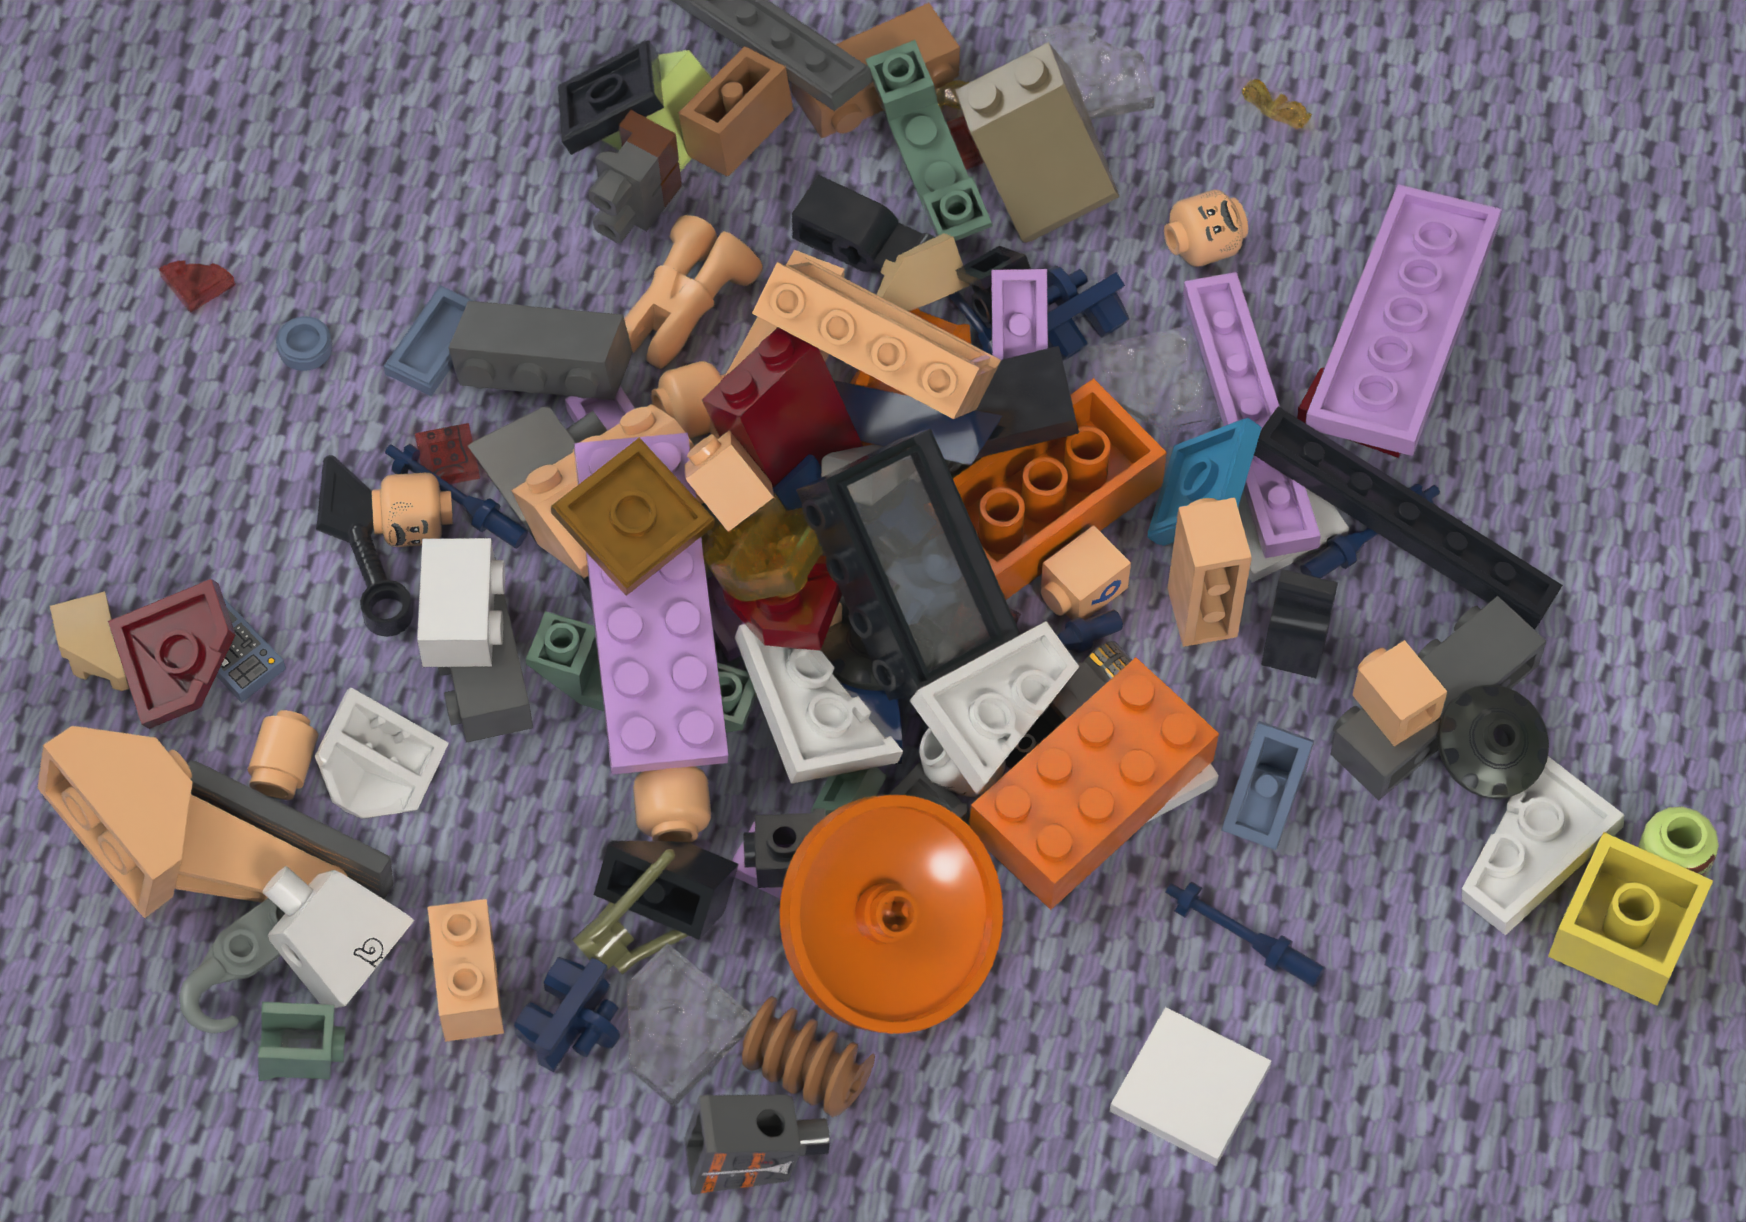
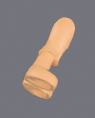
M680 216L674 223L670 232L673 246L664 264L655 269L649 288L624 318L633 353L652 329L657 331L648 347L647 361L658 369L664 368L679 354L700 318L714 306L713 298L728 281L748 286L763 271L760 259L741 240L725 231L717 238L713 226L697 216ZM705 261L695 279L687 277L697 262Z

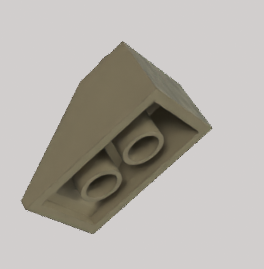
M1049 42L955 90L969 131L1024 243L1033 241L1120 197L1073 71Z

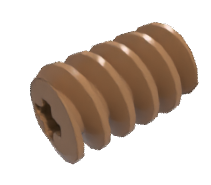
M773 996L769 997L757 1011L744 1037L742 1065L750 1071H755L762 1067L763 1077L771 1083L783 1078V1088L787 1092L795 1094L803 1089V1099L806 1103L813 1106L824 1100L825 1113L831 1117L839 1116L857 1099L865 1087L874 1066V1053L859 1065L855 1062L859 1048L857 1043L851 1042L841 1053L836 1052L835 1048L838 1039L836 1031H830L818 1042L815 1040L818 1027L816 1020H809L800 1030H797L794 1027L798 1011L791 1007L778 1019L774 1017L778 1000Z

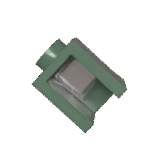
M262 1002L261 1046H259L258 1080L265 1081L275 1077L331 1079L332 1062H344L346 1026H334V1005Z

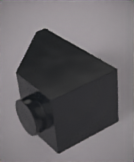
M612 840L607 845L594 896L616 904L642 874L666 850L671 849L675 853V858L628 910L698 940L723 915L739 866L738 863L688 842Z

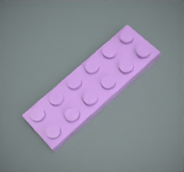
M1397 185L1306 416L1307 425L1318 432L1411 456L1414 455L1499 227L1501 209Z
M688 433L640 437L696 498L695 490L685 479L684 464L690 461L687 457L690 451ZM639 437L574 443L578 485ZM701 537L627 596L586 552L611 774L728 763L729 754Z

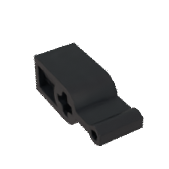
M817 175L792 212L793 239L863 272L871 271L873 268L881 271L885 259L895 263L898 255L935 238L929 233L922 234L899 223L895 214L879 202L821 175Z
M1281 569L1266 636L1262 666L1317 678L1338 582Z

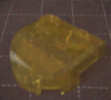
M773 494L774 498L729 532L722 524L714 530L704 546L703 557L721 587L730 596L741 601H754L774 596L786 598L796 594L805 586L807 576L820 555L824 552L814 530L805 521L802 508L786 511L777 495Z

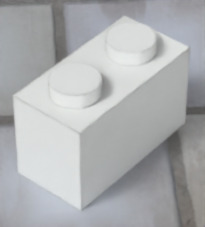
M491 538L422 539L417 641L423 667L492 666V646L503 644L502 610H494L495 594L505 593L504 560L494 559Z

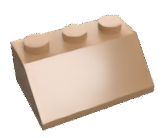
M650 404L647 407H639L629 411L621 418L618 425L600 436H592L581 442L685 432L676 419ZM689 438V445L691 450L695 445ZM573 449V453L555 464L545 465L532 471L526 478V482L511 491L537 544L581 577L586 578L588 576L586 551L551 513V505L578 485ZM696 493V499L702 505L704 501Z

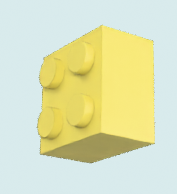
M1603 832L1558 928L1548 957L1657 1006L1713 880Z

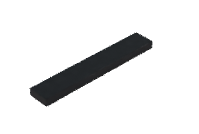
M1279 406L1261 429L1254 456L1487 603H1490L1498 596L1534 630L1563 586Z

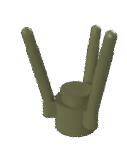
M666 850L616 904L609 902L598 917L572 939L589 960L592 957L607 965L608 970L615 966L623 975L637 962L688 936L677 930H671L629 951L626 946L634 938L618 921L675 858L673 850Z

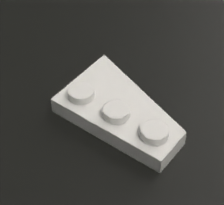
M1047 621L919 689L910 702L974 792L978 794L1076 672L1079 665Z
M745 624L739 626L735 640L791 784L898 763L903 750L891 736L886 739L869 719L871 711L859 696L852 699L832 673L835 667L822 651L765 646Z
M1548 756L1545 768L1537 781L1525 791L1512 796L1508 801L1507 811L1496 832L1490 835L1462 887V901L1506 935L1593 855L1603 832L1614 836L1624 827V814Z

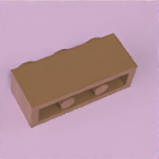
M929 2L835 44L867 65V58L915 40L933 81L935 92L946 88L952 83L954 78L959 76L960 46ZM791 82L792 95L821 138L835 132L841 134L848 133L858 127L862 120L883 111L873 82L835 111Z

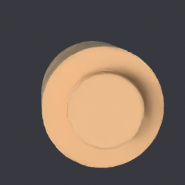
M281 710L277 712L276 716H267L263 719L248 767V773L252 776L249 783L250 788L270 797L291 800L294 798L296 789L303 787L318 739V732L310 726V720L306 716L293 711Z

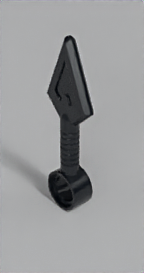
M328 455L323 460L316 530L350 543L367 587L360 600L362 616L367 628L379 636L389 637L398 635L411 624L413 618L410 593L405 586L397 581L387 579L371 538V534L374 531L372 491L335 456ZM383 599H394L402 604L401 611L392 618H378L371 612L373 606Z

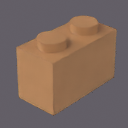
M744 46L678 112L688 156L729 177L793 111L786 67Z

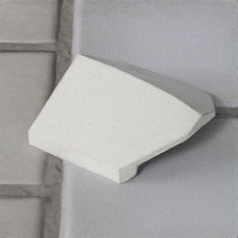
M350 687L347 689L316 752L315 758L332 802L345 812L365 819L416 811L449 743Z

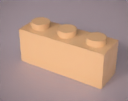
M1202 498L1178 509L1167 589L1183 647L1238 637L1252 556L1235 498L1224 500Z

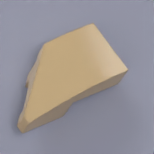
M943 233L898 255L895 263L885 259L880 272L884 274V278L877 295L906 311H911L970 286L969 283L959 280L955 271L962 267L963 264L954 237Z
M105 591L51 605L50 610L61 656L69 660L73 675L84 680L90 675H96L110 680L113 689L119 691L129 689L108 621L112 620V614Z

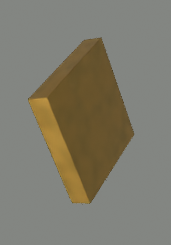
M640 437L551 505L552 515L626 596L712 529L715 519Z

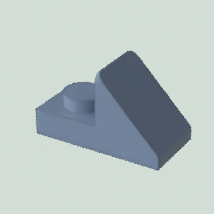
M1259 721L1221 830L1276 850L1281 841L1296 794L1303 785L1314 740Z

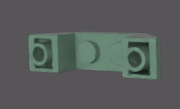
M910 41L867 58L866 64L871 69L873 83L889 128L926 217L936 236L944 233L953 236L954 240L957 241L993 227L973 177L968 176L939 107L933 81L916 41Z
M545 611L525 659L526 665L579 704L604 711L595 627ZM717 663L725 731L728 733L743 730L756 697L749 673Z

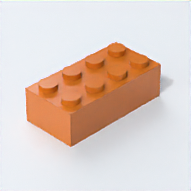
M1094 378L1071 394L1079 430L1078 434L984 456L953 478L1006 600L1042 574L1043 562L1094 525L1099 531L1103 530L1162 487L1167 452ZM924 504L922 510L935 521V524L924 535L930 540L944 533L932 504Z
M1135 657L971 804L969 827L976 833L985 848L1052 910L1159 812L1172 797L1213 762L1219 733Z

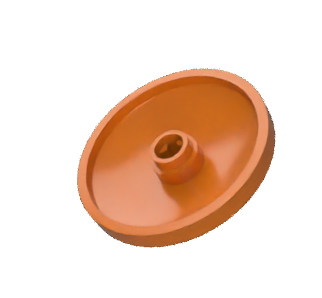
M877 795L861 798L837 808L816 824L804 838L789 864L784 878L779 909L784 951L793 974L806 994L827 1014L844 1024L865 1031L890 1034L910 1033L932 1027L948 1019L968 1003L987 978L994 963L1003 925V900L998 875L993 861L979 837L967 823L947 808L930 800L907 795Z

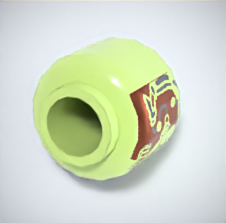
M1668 807L1657 812L1648 821L1638 847L1707 877L1716 859L1719 843L1717 831L1710 820L1700 812L1687 807Z

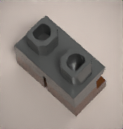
M630 110L619 125L622 144L619 152L605 151L595 157L598 179L588 191L590 202L600 209L593 218L594 230L619 244L622 243L634 226L647 232L682 187L676 133L633 110Z

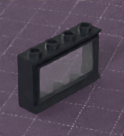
M931 429L900 438L796 490L803 505L802 511L805 521L817 536L826 557L828 573L840 588L849 609L851 625L862 638L873 663L874 677L877 683L884 689L889 701L913 696L919 689L1021 635Z

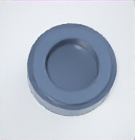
M302 316L289 320L280 328L276 337L277 349L281 360L285 365L295 370L308 371L316 369L328 360L332 352V340L328 327L314 317Z

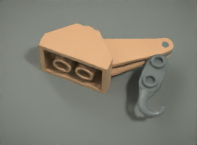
M71 726L43 745L37 788L144 918L170 900L174 895L175 889L261 902L219 933L200 966L193 970L182 983L179 993L180 1010L187 1022L197 1030L211 1034L230 1030L238 1025V1018L234 1015L224 1019L210 1018L201 1011L199 999L202 993L213 985L249 978L281 956L270 942L268 935L285 912L262 893L267 883L285 866L291 869L307 885L320 873L336 870L346 876L347 874L340 867L314 857L191 794L192 773L188 764L177 751L172 749L167 752L157 738Z

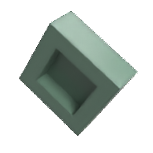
M877 767L829 776L810 811L813 813V809L825 808L826 817L847 803L865 797L876 796L887 776Z

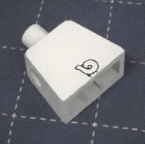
M285 866L273 876L262 892L285 912L283 917L268 935L270 942L320 1004L334 1005V1008L347 1005L414 922L409 915L336 870L318 874L307 885L291 869Z

